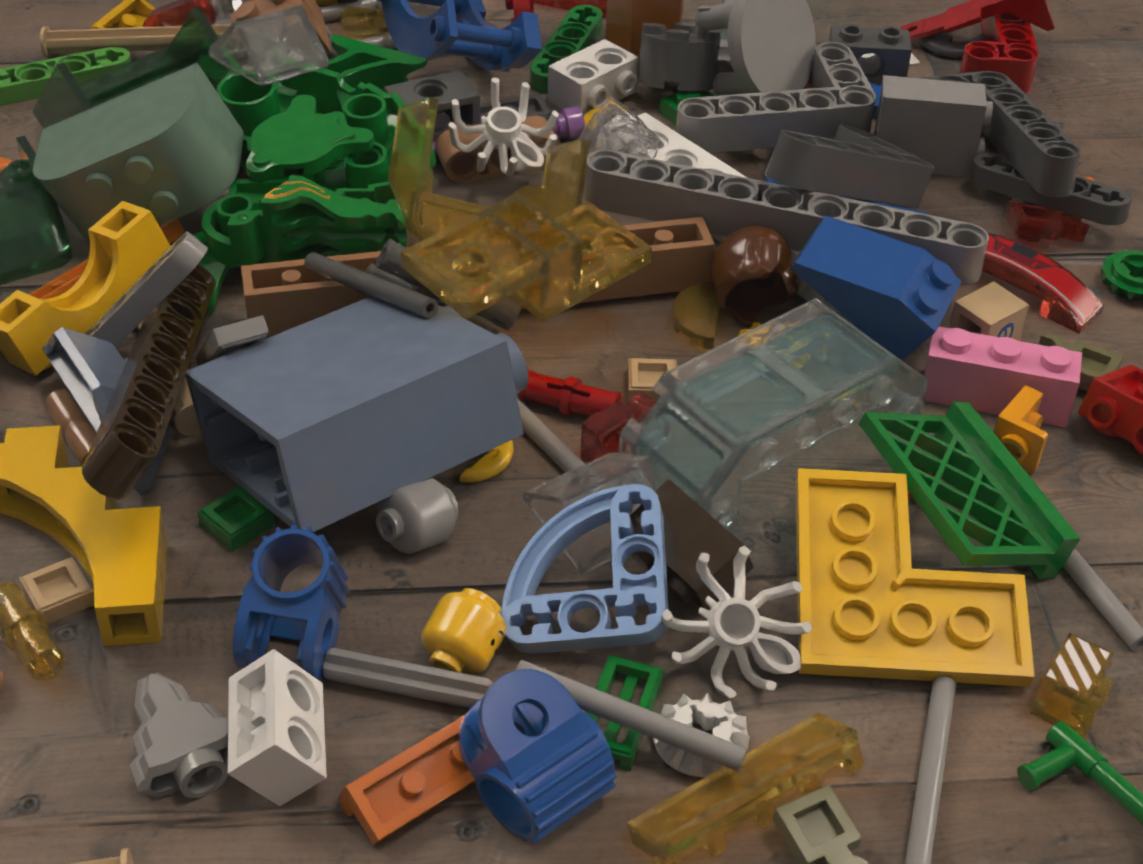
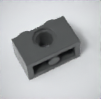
M846 24L842 27L830 26L828 42H838L848 46L869 83L882 85L883 75L907 77L912 52L909 30H901L894 26H885L881 29L862 28L855 24ZM866 53H874V54H875V55H873L872 57H868V58L861 57L862 55H864V54H866Z
M461 69L384 87V91L388 94L396 92L410 110H417L424 127L432 128L433 141L437 140L441 133L449 129L448 125L450 122L454 123L452 115L453 99L459 101L461 120L466 126L481 124L480 93Z

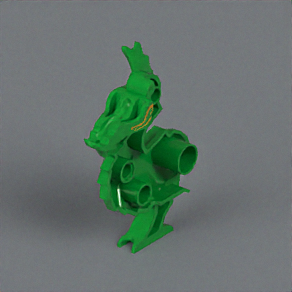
M333 34L331 36V46L339 55L336 58L302 63L283 58L277 51L271 52L274 74L272 76L263 71L247 70L230 74L221 80L217 86V93L244 131L240 166L244 169V174H247L246 160L251 153L250 139L253 131L269 117L286 111L290 107L292 99L298 95L313 96L316 99L318 114L339 111L345 115L348 126L371 130L375 143L370 151L343 156L326 169L307 177L304 175V169L300 168L284 169L285 178H274L264 182L252 179L234 180L229 187V194L215 202L203 213L202 231L193 235L208 248L198 264L212 274L216 283L206 314H211L216 309L222 282L231 267L240 268L243 265H250L256 262L263 264L305 259L308 254L313 252L329 257L381 251L388 239L405 248L407 247L406 220L395 199L405 197V192L423 186L422 176L436 165L435 149L432 148V128L424 127L417 110H410L396 92L388 94L384 91V87L407 82L408 74L426 67V58Z

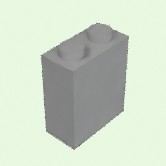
M883 75L873 135L934 165L935 169L932 175L971 178L973 159L975 156L984 153L985 138L980 136L982 127L990 126L993 102L986 101L985 84Z

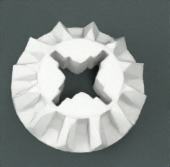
M708 692L701 700H692L683 693L677 704H664L661 715L691 727L693 723L700 724L705 731L712 730V735L747 748L748 751L750 736L747 732L746 716L734 713L731 700L719 704L712 701ZM654 739L656 750L661 758L669 766L684 774L696 777H713L732 770Z

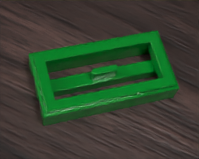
M609 655L595 689L610 694L618 672L627 674L619 698L631 703L640 678L646 679L647 683L638 706L653 711L663 684L664 669ZM586 711L598 725L601 717ZM609 721L604 736L610 747L613 759L620 760L619 768L631 771L644 734L629 729L624 744L619 743L617 739L622 725Z

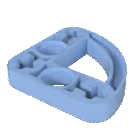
M628 484L605 489L586 496L564 508L536 532L515 562L507 581L502 601L501 616L506 624L505 636L515 650L525 654H540L644 645L655 642L663 636L668 627L662 623L660 618L664 610L668 609L664 516L658 495L652 488L644 484ZM638 503L643 504L645 509L641 514L643 534H634V528L629 516L632 513L633 505ZM611 522L613 588L535 595L544 574L564 549L587 532ZM645 551L652 554L655 558L654 564L646 573L635 575L624 569V563L632 553ZM647 605L651 613L647 615L646 624L636 625L632 617L636 615L637 606ZM615 606L619 616L615 617L618 624L616 629H612V619L608 610L609 607ZM583 608H593L601 615L600 621L594 629L585 633L576 632L571 629L570 620L575 612ZM557 611L558 623L562 631L559 634L555 633L551 623H555L552 613ZM535 615L539 624L533 625L532 634L523 635L518 626L525 625L526 616Z

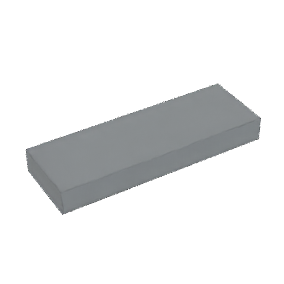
M261 315L214 328L195 357L197 366L264 340L269 333L264 316Z

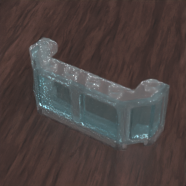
M815 298L663 373L652 388L661 397L645 419L639 423L631 418L620 432L618 471L632 484H644L652 488L654 492L667 479H670L722 526L728 528L735 521L739 513L738 506L742 481L762 470L771 469L779 461L801 449L811 447L817 440L837 429L848 427L857 418L863 416L864 412L884 407L883 413L923 414L925 409L924 399L929 379Z

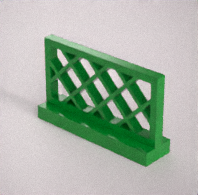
M953 401L946 415L864 412L859 426L895 474H907L908 492L963 566L1028 565L1038 579L1056 578L1081 538L969 402ZM888 431L891 432V433H893V434H895V435H897L898 437H900V438H902V439L908 441V443L905 442V441H903V440H901V439H899V438H897L896 436H894V435L888 433ZM921 449H923V450H925V451H927V452H929V453H931V454H933V455H935V456L941 458V460L938 459V458H936V457H934V456H932V455H930V454H928V453H926V452H924V451H922ZM913 465H915V466H917V467H919V468H921V469H923V470H925V471H927V472L933 474L934 477L931 476V475H929V474H927V473H925V472H923V471H921V470H919V469H917V468H915ZM940 479H942V480H944V481H946V482H948V483H950V484L956 486L957 488H959V489H961V490L967 492L968 494H965V493L959 491L958 489H956V488H954V487H952V486H950V485H948V484H946V483L940 481ZM940 500H942V501H944V502H946V503H948V504L954 506L955 508H957V509H959V510H961V511L958 512L957 510H955V509H953V508H951V507H949V506H947V505L941 503ZM968 514L971 515V516H973V517H975L976 519H978V520H980V521H982V522H984V523H986V524H988V525L994 527L995 530H993V529H991V528H989V527H987V526H985V525L979 523L978 521H976V520H974V519L968 517ZM967 536L986 546H974Z

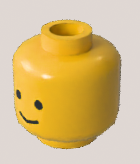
M465 588L461 592H450L444 595L439 600L421 633L422 644L431 654L429 663L434 668L459 673L477 674L485 671L505 637L506 624L500 615L502 612L500 605L487 594L472 588Z

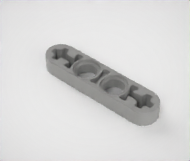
M185 232L89 329L86 335L111 342L116 348L189 275L204 257L208 248L191 233Z

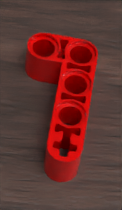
M1008 12L983 19L981 30L986 36V41H973L965 45L959 74L982 71L1002 73L1009 77L1025 94L1028 93L1032 87L1039 56L1030 23Z

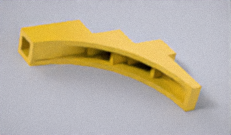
M60 425L6 429L4 443H0V513L20 519L51 536L75 557L94 587V608L103 647L162 642L168 543L161 506L117 509V499L100 494L85 481L82 475V467H69Z

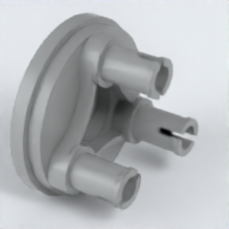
M726 0L723 4L702 5L697 8L699 11L695 12V23L701 32L727 29L728 52L734 72H719L716 74L713 81V89L716 95L798 90L805 87L812 72L816 50L815 27L806 0Z

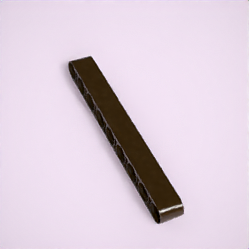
M197 264L189 275L144 319L82 467V475L93 489L104 496L118 500L125 499L159 453L216 284L212 274L200 264Z

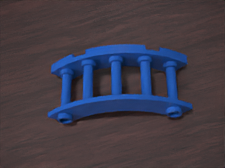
M377 0L381 1L388 31L397 48L403 53L426 58L427 61L433 60L442 54L469 57L477 66L483 69L510 72L511 68L520 69L527 65L542 50L538 14L522 12L510 25L499 29L494 24L485 22L486 11L482 0ZM408 2L439 6L440 8L427 18L419 17L414 13Z

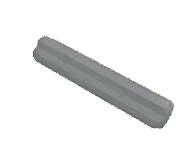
M331 648L327 651L322 671L323 676L330 681L469 709L478 700L483 698L486 691L493 684L490 679L338 648Z

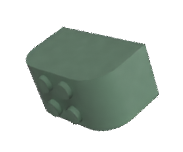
M195 63L44 128L33 164V174L90 244L88 229L121 201L151 210L159 225L196 211L213 202L230 187L238 175L244 131L198 63Z

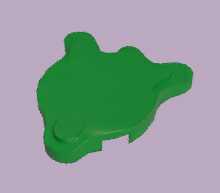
M298 95L292 99L290 107L286 111L269 117L253 131L250 139L251 153L246 160L247 174L252 180L258 182H265L274 178H285L284 169L303 168L305 177L317 174L343 156L370 151L375 143L374 135L367 128L348 126L345 115L342 112L334 111L318 114L316 99L313 96Z

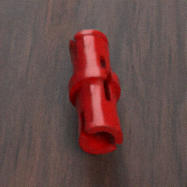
M528 370V385L526 389L519 392L521 401H530L558 408L561 415L571 417L578 413L605 420L612 424L617 421L620 415L623 401L621 392L584 385L582 380L577 377L570 376L564 380L536 373L533 370Z

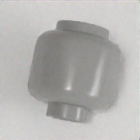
M429 478L422 482L401 487L392 496L381 500L376 516V526L381 537L401 553L414 554L438 545L451 537L458 519V503L449 488L437 480Z

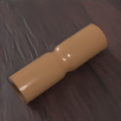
M59 389L47 396L44 407L54 424L61 426L62 435L83 467L96 436V431L70 391Z

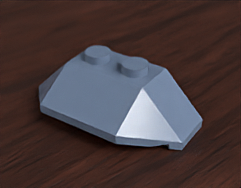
M62 327L51 335L48 340L49 343L44 345L42 350L97 433L128 357L123 359L111 342ZM169 424L159 453L134 486L140 495H143L151 488L173 432Z

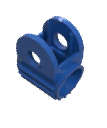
M292 524L291 529L281 530V528L277 527L276 533L269 537L263 536V542L257 549H253V561L249 564L253 575L243 590L235 621L233 636L234 661L238 668H245L266 654L270 637L299 641L300 646L297 659L302 660V669L321 681L324 678L322 671L326 653L329 649L336 647L340 631L339 614L343 608L347 607L345 604L346 594H349L350 590L345 580L348 579V576L323 534L316 536L310 526L306 530L298 529L295 524ZM304 564L322 565L317 579L305 589L292 593L280 592L283 581L295 568Z
M519 669L506 673L489 687L483 698L478 700L468 710L462 720L459 729L460 753L464 763L475 778L476 788L483 803L505 828L521 837L524 842L530 840L532 844H535L616 787L613 782L617 778L614 770V761L603 732L592 717L580 709L564 685L547 673L533 669Z

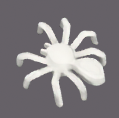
M492 78L491 104L493 109L488 113L487 117H481V125L466 126L461 120L459 101L457 99L452 100L454 123L450 122L448 125L452 145L462 152L468 153L472 152L484 141H488L483 153H478L477 170L479 172L485 170L486 163L494 148L499 151L500 169L509 178L514 175L515 171L524 176L539 173L544 163V156L552 154L557 141L556 134L549 135L545 148H539L526 133L532 136L549 134L558 119L559 113L554 110L546 126L540 129H534L523 124L526 120L530 90L527 82L521 83L519 111L517 112L510 107L500 106L499 79ZM457 127L466 135L484 133L469 145H464L459 141ZM507 148H509V149L511 150V155H512V157H511L510 160H509V164H508Z
M746 546L739 548L733 560L734 598H730L729 594L712 576L707 566L710 559L709 554H700L696 563L697 572L702 581L719 599L718 603L709 596L705 599L706 604L710 607V611L700 607L698 613L706 618L707 621L676 619L668 609L664 610L660 618L664 625L680 632L709 633L710 636L691 650L680 653L673 651L672 662L676 664L693 662L716 645L720 646L710 674L717 692L729 698H733L737 694L732 688L725 685L722 671L731 650H734L741 673L749 682L758 689L774 691L777 683L762 679L752 669L745 646H749L755 662L761 669L773 674H790L801 669L799 651L786 640L774 635L761 633L759 629L762 627L790 635L806 634L812 630L809 622H783L760 616L758 609L769 600L801 592L802 584L792 581L759 592L750 601L745 600V562L751 552Z

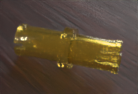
M13 582L0 584V596L3 599V603H0V625L2 626L0 632L2 640L10 650L18 652L27 667L28 673L33 678L42 680L56 675V672L47 661V658L50 656L55 666L61 670L65 663V655L48 633L50 629L48 620L40 610L31 607L18 584Z

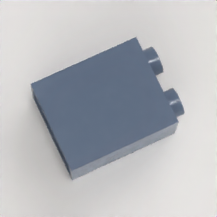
M371 296L187 370L185 373L210 463L291 527L292 524H295L298 529L303 530L310 526L313 532L392 496L401 487L429 479L524 434L517 393L526 389L528 385V370L520 349L508 335L504 333L493 334L464 319L455 308L449 305L443 307L438 305L436 315L428 319Z

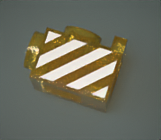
M1069 632L1041 678L1030 714L1052 725L1059 721H1065L1086 740L1097 711L1100 712L1115 682L1114 679L1106 676L1112 664L1114 653Z

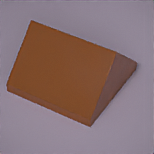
M607 0L605 39L639 57L642 24L658 23L666 25V29H674V23L682 22L684 0Z

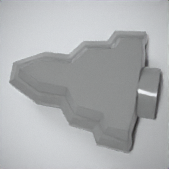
M158 672L137 680L134 707L141 726L132 737L137 757L129 764L139 795H150L158 799L181 791L188 798H200L217 790L228 776V717H223L212 703L192 701L182 685Z

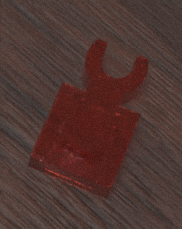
M1009 201L1004 215L1015 235L1029 242H1039L1041 238L1057 241L1059 236L1070 241L1084 242L1089 229L1088 224L1080 223L1082 218L1066 213H1054L1050 208Z
M639 392L626 405L618 400L604 410L592 414L582 423L580 459L595 471L630 449L632 436L647 434L656 426V421L649 417L647 413L656 408L658 402L646 393Z

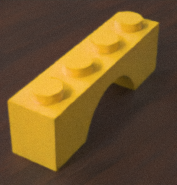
M121 201L89 228L90 254L88 263L80 279L65 293L49 299H38L16 290L0 303V351L10 364L35 376L53 366L42 350L43 346L49 343L48 340L51 335L62 327L86 334L171 247L151 210Z

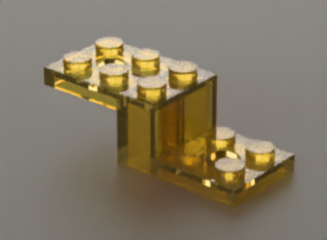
M516 193L401 251V265L403 269L465 319L510 296L542 322H545L651 263L653 247L589 201L554 219L520 193Z

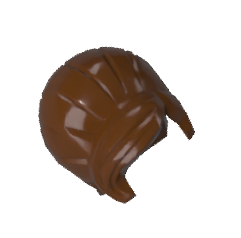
M757 225L747 226L730 234L718 246L711 262V281L718 295L714 300L716 305L722 308L730 306L734 316L741 323L748 326L753 324L755 314L762 309L763 305H781L792 300L799 291L800 279L790 269L792 266L790 249L785 239L775 230Z

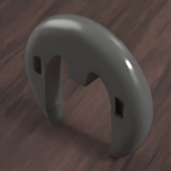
M945 31L919 39L925 49L936 55L947 58H963L966 44L973 41H986V36L984 33H981L979 36L967 41L951 43L952 37L943 34Z

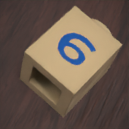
M993 281L955 301L949 328H960L967 332L994 337H1010L1020 341L1029 304Z

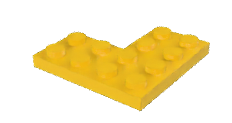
M798 468L795 479L797 582L802 584V591L797 593L798 623L809 622L812 626L811 632L798 634V651L801 656V669L798 670V674L933 681L938 676H948L956 683L1030 687L1035 674L1025 575L912 569L907 474Z

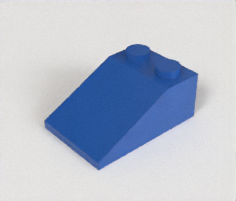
M827 215L820 221L790 267L794 273L897 363L901 362L937 331L961 283V280L954 275V272L946 263L937 260L927 250Z

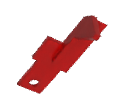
M970 0L948 8L945 13L900 26V29L909 30L910 41L942 31H945V34L980 23L983 19L1004 12L1019 17L1045 31L1055 29V25L1046 0Z

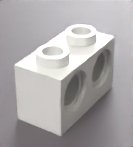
M604 39L548 66V101L561 109L579 106L583 116L593 108L611 105L637 92L639 57Z
M273 649L229 677L228 774L278 806H282L327 778L323 683Z

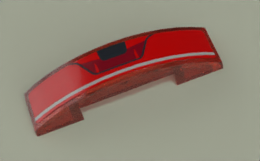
M988 233L989 241L982 271L1042 299L1039 315L1080 334L1102 313L1104 305L1079 278L1057 261L1016 240Z

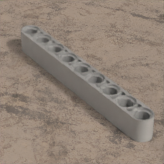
M613 150L596 151L587 157L585 199L590 206L599 210L656 222L703 217L710 233L727 237L734 231L747 226H763L775 230L785 239L790 250L801 252L820 221L827 215L927 250L937 260L946 263L952 269L954 275L961 280L960 285L962 286L972 285L978 282L981 277L989 235L983 228L972 223L797 189Z

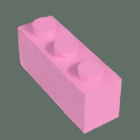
M938 327L931 337L919 400L951 406L953 401L969 402L976 411L1000 415L1021 389L1027 385L1044 393L1038 410V414L1043 416L1042 424L1067 428L1080 384L1082 352L1067 350L1059 346H1044L1017 341L1010 337H994L972 333L960 328Z

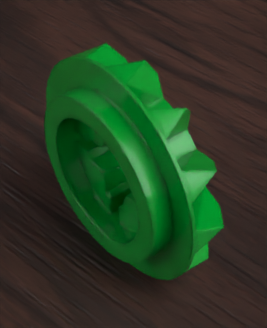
M1120 251L1109 255L1102 265V283L1111 286L1113 294H1124L1128 296L1129 301L1133 298H1140L1143 301V251Z

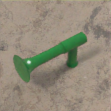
M1059 721L1054 724L1046 735V740L1056 749L1029 764L1025 763L1017 768V775L1022 785L1026 789L1033 791L1039 788L1043 782L1075 766L1089 780H1094L1143 826V794L1115 770L1100 752L1065 721Z

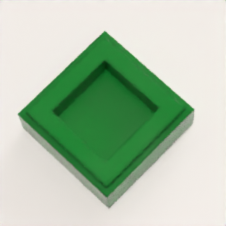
M240 486L197 511L199 525L232 552L275 526L274 513Z

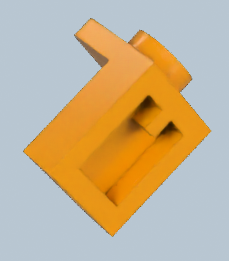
M1025 385L998 416L994 434L1026 472L1033 474L1039 467L1048 434L1040 429L1043 416L1038 414L1044 393Z

